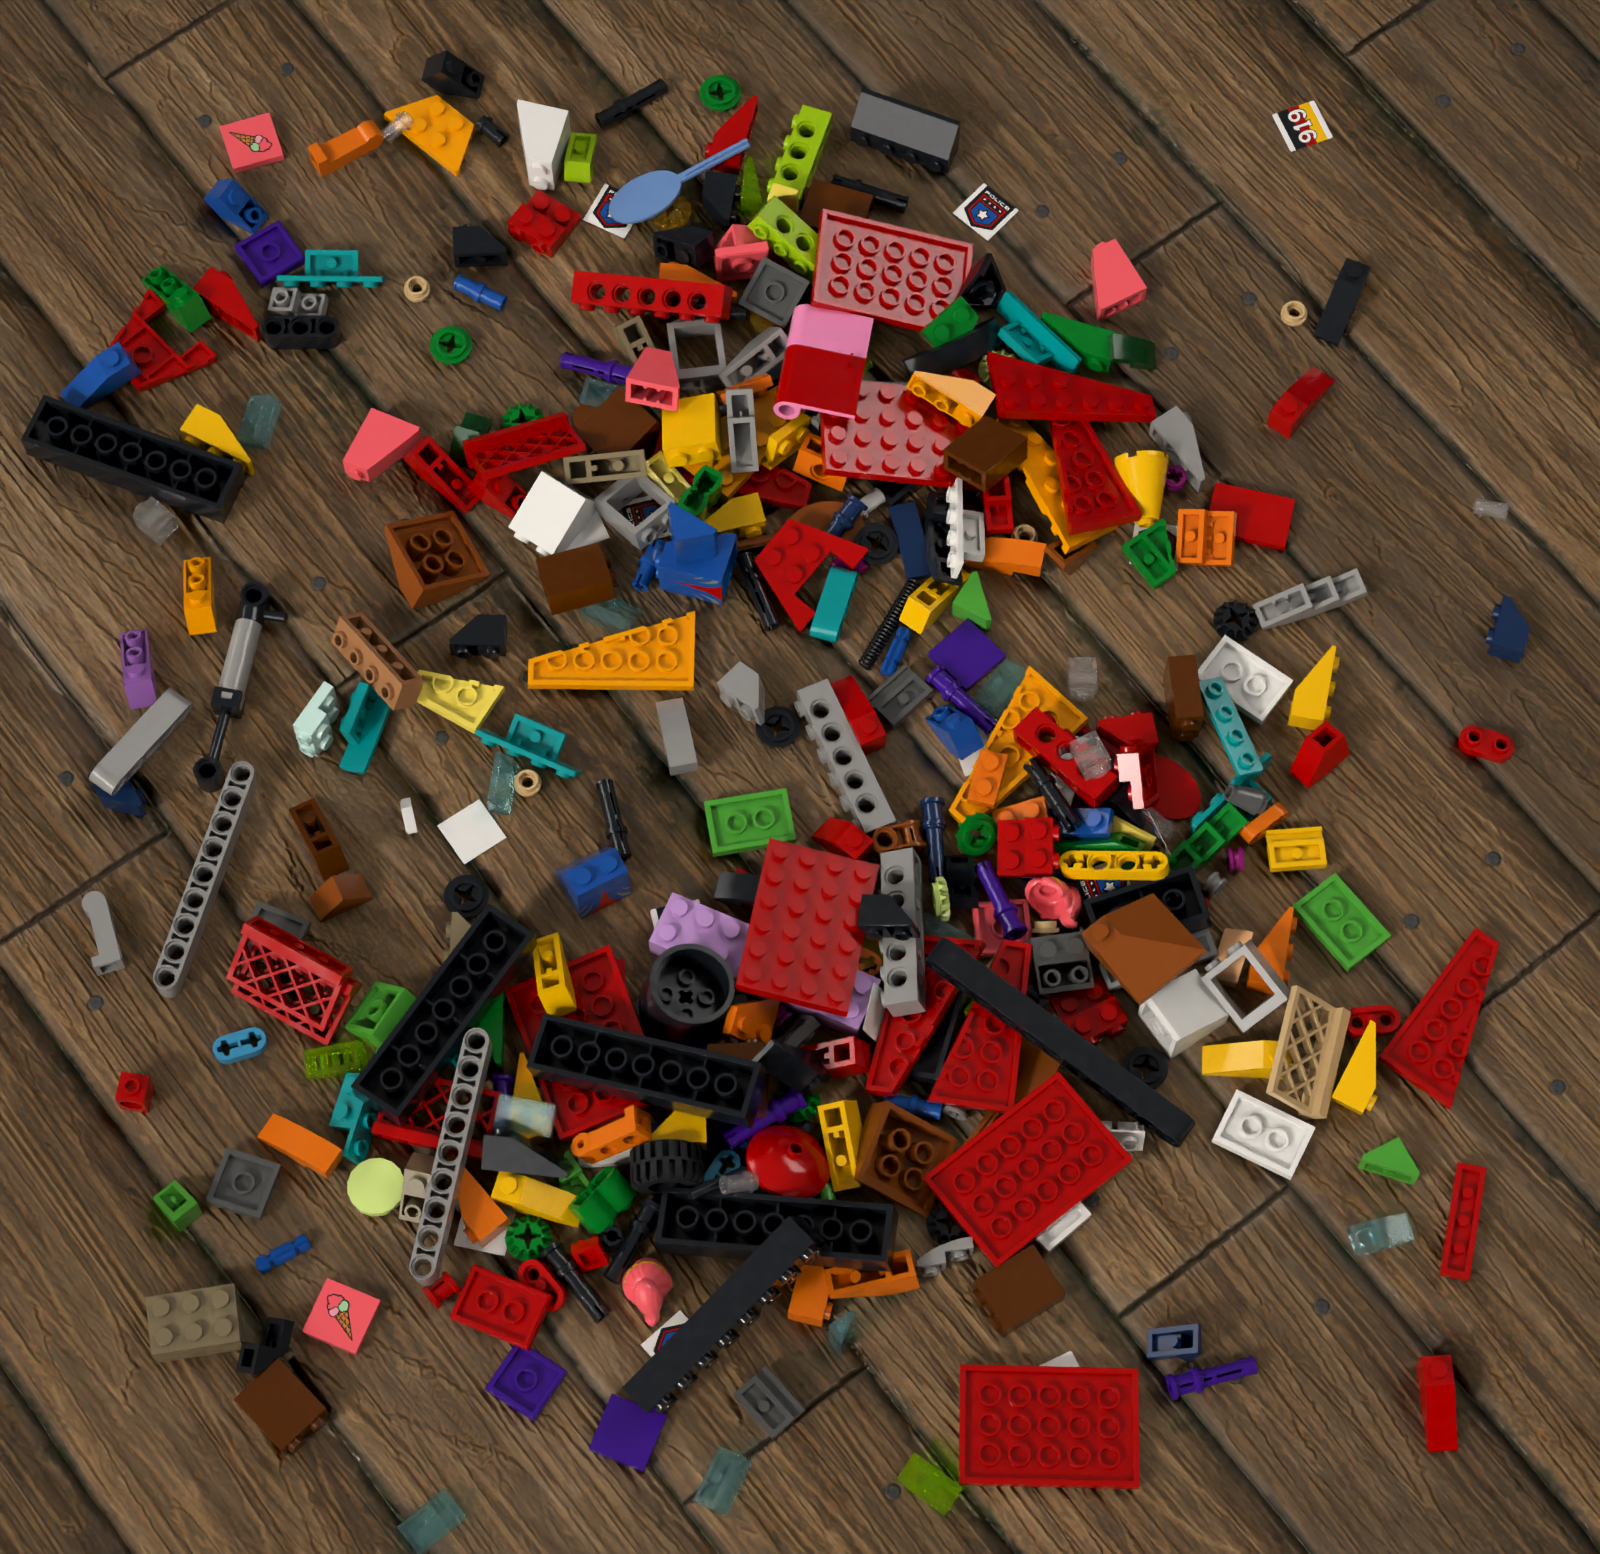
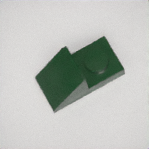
M466 412L461 426H455L449 457L457 465L469 468L462 441L488 434L492 426V419Z

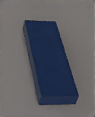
M915 501L889 506L888 512L894 533L898 539V549L906 579L918 581L930 578L932 575L926 557L925 537Z

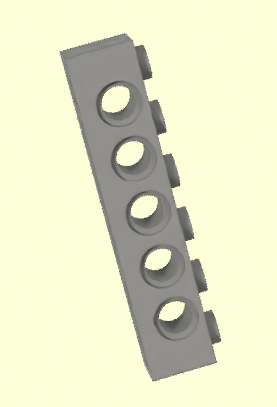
M828 678L797 690V701L794 702L796 711L800 718L804 716L808 725L805 726L810 740H816L819 746L817 749L818 757L822 764L827 763L831 771L828 773L830 782L834 788H839L842 794L839 797L844 811H850L853 817L851 823H854L871 838L878 828L895 825L896 819ZM818 711H824L828 715L819 718L814 714ZM830 734H834L838 736L839 739L836 741H829L825 737ZM847 758L850 760V763L841 765L837 760ZM856 781L859 782L862 786L860 788L853 789L849 787L848 784L850 782ZM864 805H869L873 808V810L871 812L865 813L862 812L859 808Z
M913 847L880 853L881 864H878V877L881 881V889L878 890V894H889L899 906L903 904L901 909L920 931V938H909V940L905 941L895 938H883L879 941L884 964L880 966V975L884 982V990L881 991V1002L883 1007L887 1008L893 1017L926 1012L921 859ZM905 955L901 960H898L900 956ZM906 980L903 985L898 986L902 981Z

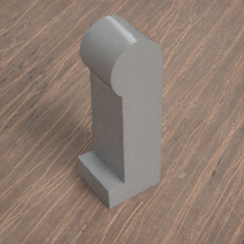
M91 891L83 897L82 907L87 917L91 920L99 955L91 957V961L97 976L124 969L125 965L110 906L101 892Z

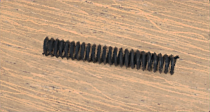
M907 579L904 584L905 586L900 590L888 614H886L882 624L877 628L875 635H873L865 652L860 657L861 659L858 660L859 665L865 670L871 671V667H874L873 664L876 663L875 660H878L879 653H882L884 646L888 643V639L893 635L892 632H895L896 625H899V615H901L908 597L921 586L919 581Z

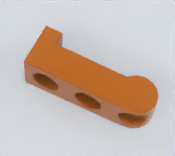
M367 120L359 124L357 128H353L321 145H318L316 142L307 146L310 160L321 178L379 147L384 141V136L373 120Z
M635 1105L625 1108V1117L588 1134L583 1132L576 1135L571 1143L572 1154L587 1163L594 1164L652 1140L650 1113Z

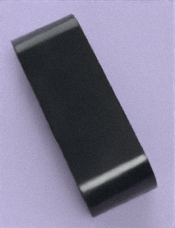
M329 315L269 316L262 322L261 326L265 343L271 349L276 350L334 349L342 340L337 319ZM329 330L333 331L330 334H323L324 332ZM273 331H280L277 334H270ZM300 331H307L304 334H297Z

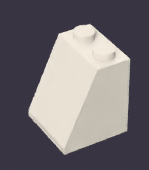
M518 99L517 110L529 185L539 190L548 189L555 191L571 135L569 111Z
M541 471L508 527L515 531V538L525 544L531 541L537 545V552L548 556L566 551L595 514L597 508L593 498L572 485H566V482L558 476Z
M1196 969L1172 980L1139 1006L1137 1014L1170 1059L1226 1024L1229 1017L1227 1011L1202 981L1201 977L1204 974L1200 975Z

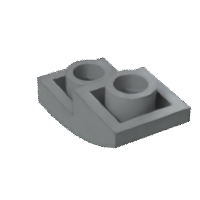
M273 287L268 312L278 316L326 315L329 298L326 294L301 293L298 288Z
M972 1237L947 1242L924 1254L916 1261L917 1274L923 1273V1276L926 1277L936 1276L946 1269V1258H951V1261L968 1259L969 1255H973Z

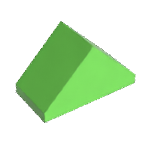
M975 571L970 574L952 602L951 614L964 621L969 619L977 628L987 632L990 631L992 619L978 572Z
M1399 1137L1363 1154L1358 1165L1360 1169L1411 1185L1415 1184L1420 1173Z
M176 1180L152 1198L179 1232L203 1215L195 1199Z

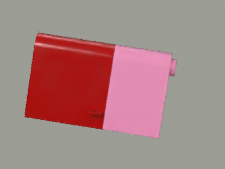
M810 304L796 306L793 310L773 407L775 414L784 419H794L799 416L801 408L855 419L874 318L812 307Z

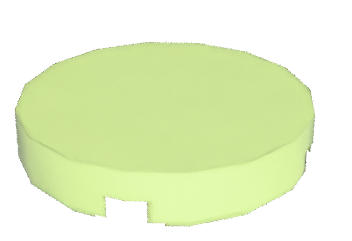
M371 1158L359 1163L351 1171L347 1181V1193L352 1204L358 1211L369 1216H384L390 1213L401 1202L402 1172L392 1161L383 1158Z

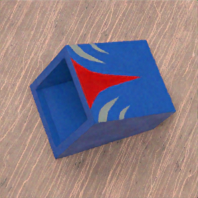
M737 534L717 535L718 554L715 558L678 565L676 564L672 541L666 542L663 551L659 550L655 559V566L657 567L655 577L659 579V588L723 605L737 562Z
M604 846L555 870L580 919L631 895L629 873L615 847Z

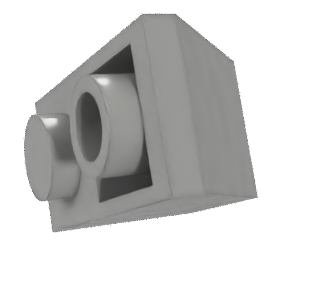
M739 661L717 682L721 692L720 698L728 707L734 706L746 720H753L761 726L765 722L764 686L759 674Z

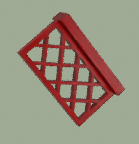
M565 412L462 441L467 466L470 469L474 468L483 481L586 451L585 443L570 426Z
M257 915L246 921L240 933L243 935L226 979L324 1032L329 1025L344 985L351 978L354 968ZM250 939L258 943L262 954L251 956L247 946ZM277 953L282 956L286 967L276 970L270 955ZM264 958L269 970L268 973L262 975L258 974L254 964V960ZM247 963L252 978L245 979L237 975L239 965ZM302 967L306 969L310 981L300 983L295 968ZM288 971L294 986L283 989L278 974ZM271 976L276 991L272 993L266 991L261 979ZM324 980L335 985L332 995L326 997L319 983ZM312 984L318 999L307 1002L302 987ZM296 990L301 1004L297 1006L290 1004L285 993ZM320 1003L324 1013L322 1021L313 1016L309 1006Z
M252 940L253 946L250 954L253 957L259 951L261 952L258 943ZM277 953L270 955L276 970L286 966L282 956ZM244 963L239 976L246 979L252 977V975L248 974V965ZM302 967L295 968L300 983L310 979L306 969ZM268 968L258 971V974L267 972L269 970ZM353 978L346 981L340 995L344 998L339 1009L334 1010L333 1014H337L334 1020L333 1016L331 1017L329 1022L330 1028L326 1036L318 1033L315 1027L304 1025L306 1022L293 1019L292 1015L285 1011L284 1014L279 1011L281 1010L280 1008L271 1007L268 1001L260 998L261 1000L255 998L257 995H250L244 992L235 983L230 993L320 1043L329 1046L354 995L358 994L362 983ZM326 980L319 982L325 997L327 994L333 993L335 985ZM291 981V982L282 984V987H283V989H284V987L293 985V983H292V981ZM273 987V988L267 989L266 991L271 992V991L276 990V988ZM314 995V996L308 997V998H306V999H307V1002H308L309 1000H312V999H315V998H318V997H317V995ZM300 1000L295 1001V1002H292V1003H290V1004H292V1005L300 1004ZM324 1014L315 1016V1018H322Z
M438 1078L435 1085L440 1094L427 1102L423 1098L421 1101L423 1104L417 1107L408 1118L411 1125L404 1124L401 1128L391 1120L385 1119V1116L378 1112L377 1120L373 1123L371 1133L375 1137L437 1151L442 1130L439 1123L444 1121L445 1114L436 1119L429 1106L441 1098H444L448 1105L449 1100L446 1095L451 1092L453 1081ZM441 1086L450 1087V1088H448V1089H446L445 1091H443L442 1088H441ZM483 1088L481 1097H493L494 1102L492 1109L481 1115L478 1110L475 1124L481 1121L487 1132L495 1126L503 1093ZM465 1094L468 1100L460 1105L468 1104L472 1099L471 1096ZM426 1108L433 1121L423 1128L418 1127L411 1117ZM488 1116H490L489 1121H488V1125H487V1123L485 1122L484 1119L487 1118ZM458 1122L461 1128H459L453 1133L462 1132L465 1128V1125H463L462 1122ZM436 1125L439 1131L430 1130V1128ZM471 1139L467 1158L482 1161V1141ZM450 1150L447 1154L458 1156L459 1152L457 1150Z

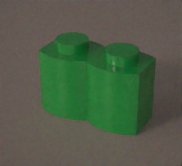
M708 465L700 468L694 476L692 486L681 495L678 506L700 520L705 521L708 509L714 506L721 496L723 474Z
M606 1166L591 1180L587 1188L575 1197L568 1209L590 1233H604L606 1228L614 1225V1219L617 1214L626 1211L633 1204V1198L637 1191L631 1188L629 1182L615 1167Z

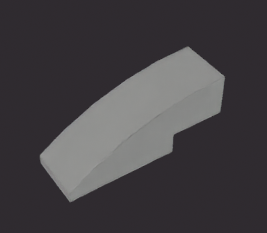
M753 387L726 389L732 473L759 471Z
M683 697L655 702L670 776L698 771L696 753Z

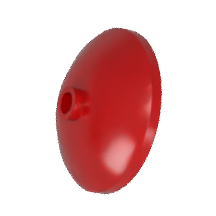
M788 1125L769 1126L758 1131L747 1147L746 1164L749 1173L755 1182L771 1195L813 1198L823 1191L829 1181L830 1169L826 1151L817 1139L804 1130Z

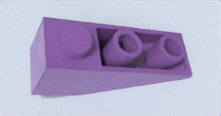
M143 629L121 633L123 683L130 709L152 706L158 698L148 631Z

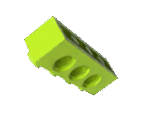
M802 105L800 113H795L791 124L792 134H787L783 145L784 155L783 157H778L775 165L776 176L775 178H770L767 186V193H770L773 183L798 189V209L802 208L804 190L806 187H810L832 128L831 112ZM800 156V157H803V158H802V159H796V158H794V157ZM787 178H794L795 180L789 181V180H786V179H787Z
M774 195L759 210L747 227L753 231L756 237L767 241L768 246L773 249L775 254L782 257L793 267L795 272L802 275L812 284L818 234Z

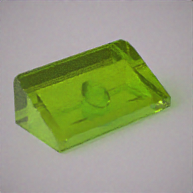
M916 1453L912 1455L896 1481L944 1516L963 1491L962 1486Z

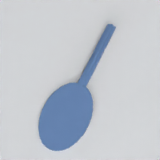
M747 138L679 174L667 170H659L636 177L619 189L612 198L609 205V213L612 219L622 224H634L659 215L677 199L683 182L751 147Z

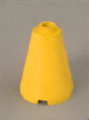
M1155 450L1136 451L1137 455L1129 458L1128 453L1121 454L1114 459L1115 467L1142 512L1140 521L1133 523H1137L1140 528H1148L1160 519L1169 463L1168 454L1165 455V452Z

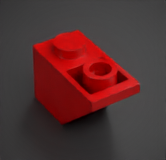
M477 473L468 486L485 505L512 519L528 494L508 474L483 481Z
M1135 711L1128 716L1117 718V716L1112 715L1097 721L1096 734L1120 750V746L1128 744L1129 740L1144 739L1145 743H1154L1155 753H1157L1159 740L1152 712Z
M1328 721L1323 722L1305 738L1293 762L1290 773L1310 789L1350 755L1345 735Z

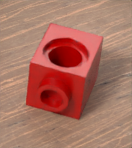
M121 1072L115 1100L120 1109L149 1113L155 1085L149 1075Z

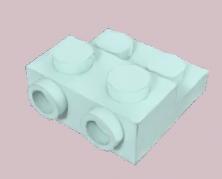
M325 681L293 724L299 749L309 757L314 755L318 757L322 750L326 751L333 741L330 723L332 724L337 719L340 712L334 687Z

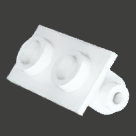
M1101 1121L1126 1151H1143L1144 1125H1139L1138 1122L1118 1121L1117 1129H1112V1121Z

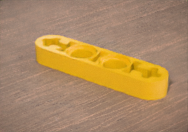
M1073 850L1063 853L1059 860L1061 873L1067 879L1156 881L1165 878L1170 871L1168 858L1162 852ZM1099 861L1108 863L1103 869L1093 868V865ZM1131 861L1135 863V866L1130 870L1121 868V865L1125 862Z

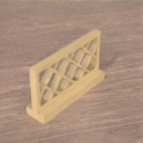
M1298 985L1291 986L1266 1093L1299 1111L1298 1116L1305 1120L1327 1118L1351 1011L1344 1007L1335 1008ZM1299 997L1303 999L1306 1008L1303 1012H1300L1298 1007ZM1317 1009L1322 1010L1320 1023L1316 1014ZM1307 1015L1309 1016L1313 1028L1308 1032L1303 1021V1018ZM1294 1023H1296L1300 1035L1296 1039H1294L1291 1031ZM1315 1034L1316 1040L1313 1048L1309 1037ZM1300 1042H1302L1306 1052V1056L1302 1058L1296 1046ZM1288 1049L1294 1062L1289 1066L1285 1059ZM1307 1061L1310 1064L1308 1074H1306L1303 1063ZM1295 1068L1300 1080L1296 1085H1294L1290 1073ZM1282 1076L1287 1090L1284 1092L1278 1090L1279 1080ZM1303 1088L1302 1100L1300 1102L1297 1090Z

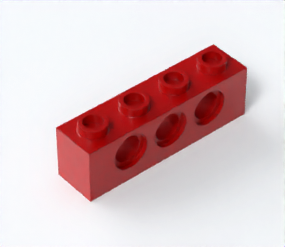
M1035 707L1013 728L1014 741L1031 756L1038 757L1045 768L1092 808H1098L1118 788V774H1116L1115 769L1108 763L1104 765L1097 759L1096 753L1090 747H1083L1079 744L1077 738L1067 728L1063 730L1056 724L1055 718L1049 712H1042ZM1044 736H1051L1054 738L1050 742H1043L1040 740ZM1065 753H1070L1074 755V757L1069 760L1061 758V756ZM1084 771H1092L1095 773L1091 777H1084L1081 775Z

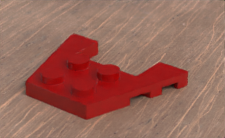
M151 289L146 291L140 306H136L131 313L132 317L127 325L121 328L109 346L111 347L119 342L132 355L141 374L129 382L140 393L218 361L217 355L202 340L179 356L148 325V323L167 309L166 304Z
M789 518L754 559V562L791 618L796 629L802 633L814 618L815 611L795 596L830 553L854 570L868 554L869 550L864 546Z

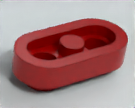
M1471 725L1465 727L1458 738V746L1464 753L1492 762L1504 763L1511 758L1514 752V742L1508 735L1479 726ZM1469 736H1476L1478 741H1472ZM1502 743L1505 748L1499 749L1496 744Z
M1390 1005L1352 1008L1349 1010L1351 1014L1346 1034L1353 1038H1362L1370 1020L1376 1023V1036L1391 1035L1400 1025V1014L1396 1008ZM1385 1018L1390 1024L1387 1026L1382 1025L1380 1019ZM1358 1021L1361 1024V1027H1353L1352 1022Z
M533 1259L523 1262L518 1269L519 1282L548 1294L555 1292L557 1299L555 1302H551L547 1312L561 1310L567 1302V1292L563 1285L544 1262ZM535 1269L539 1272V1277L536 1280L532 1278V1272Z

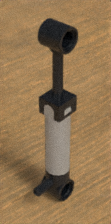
M259 582L247 583L240 591L241 602L218 687L215 686L210 703L214 715H219L208 757L199 759L193 767V773L199 788L207 793L218 791L225 782V776L220 766L221 763L218 761L230 717L242 718L246 703L244 695L264 620L286 623L288 619L287 612L270 610L271 602L266 587ZM254 597L261 598L258 602H250V600ZM206 772H215L211 778H203Z

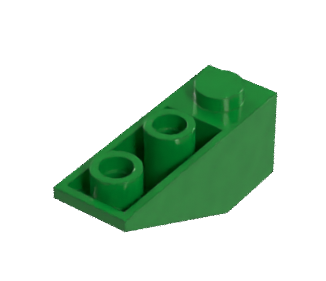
M163 265L150 271L141 280L148 290L151 289L166 304V310L190 333L212 318L200 295Z
M1113 832L1110 838L1060 839V841L1055 842V852H1059L1061 856L1063 853L1073 850L1143 851L1146 842L1121 832ZM1099 861L1093 867L1105 863V861ZM1131 861L1125 862L1121 865V868L1130 870L1135 866V863Z

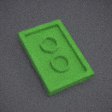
M787 788L704 801L713 857L767 848L769 838L792 844L796 843Z
M1336 873L1292 906L1294 907L1293 912L1347 972L1391 938V934Z

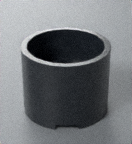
M680 944L664 951L655 960L639 995V1020L645 1032L651 1038L690 1047H697L709 1041L717 1032L734 998L735 981L729 965L718 953L698 944Z

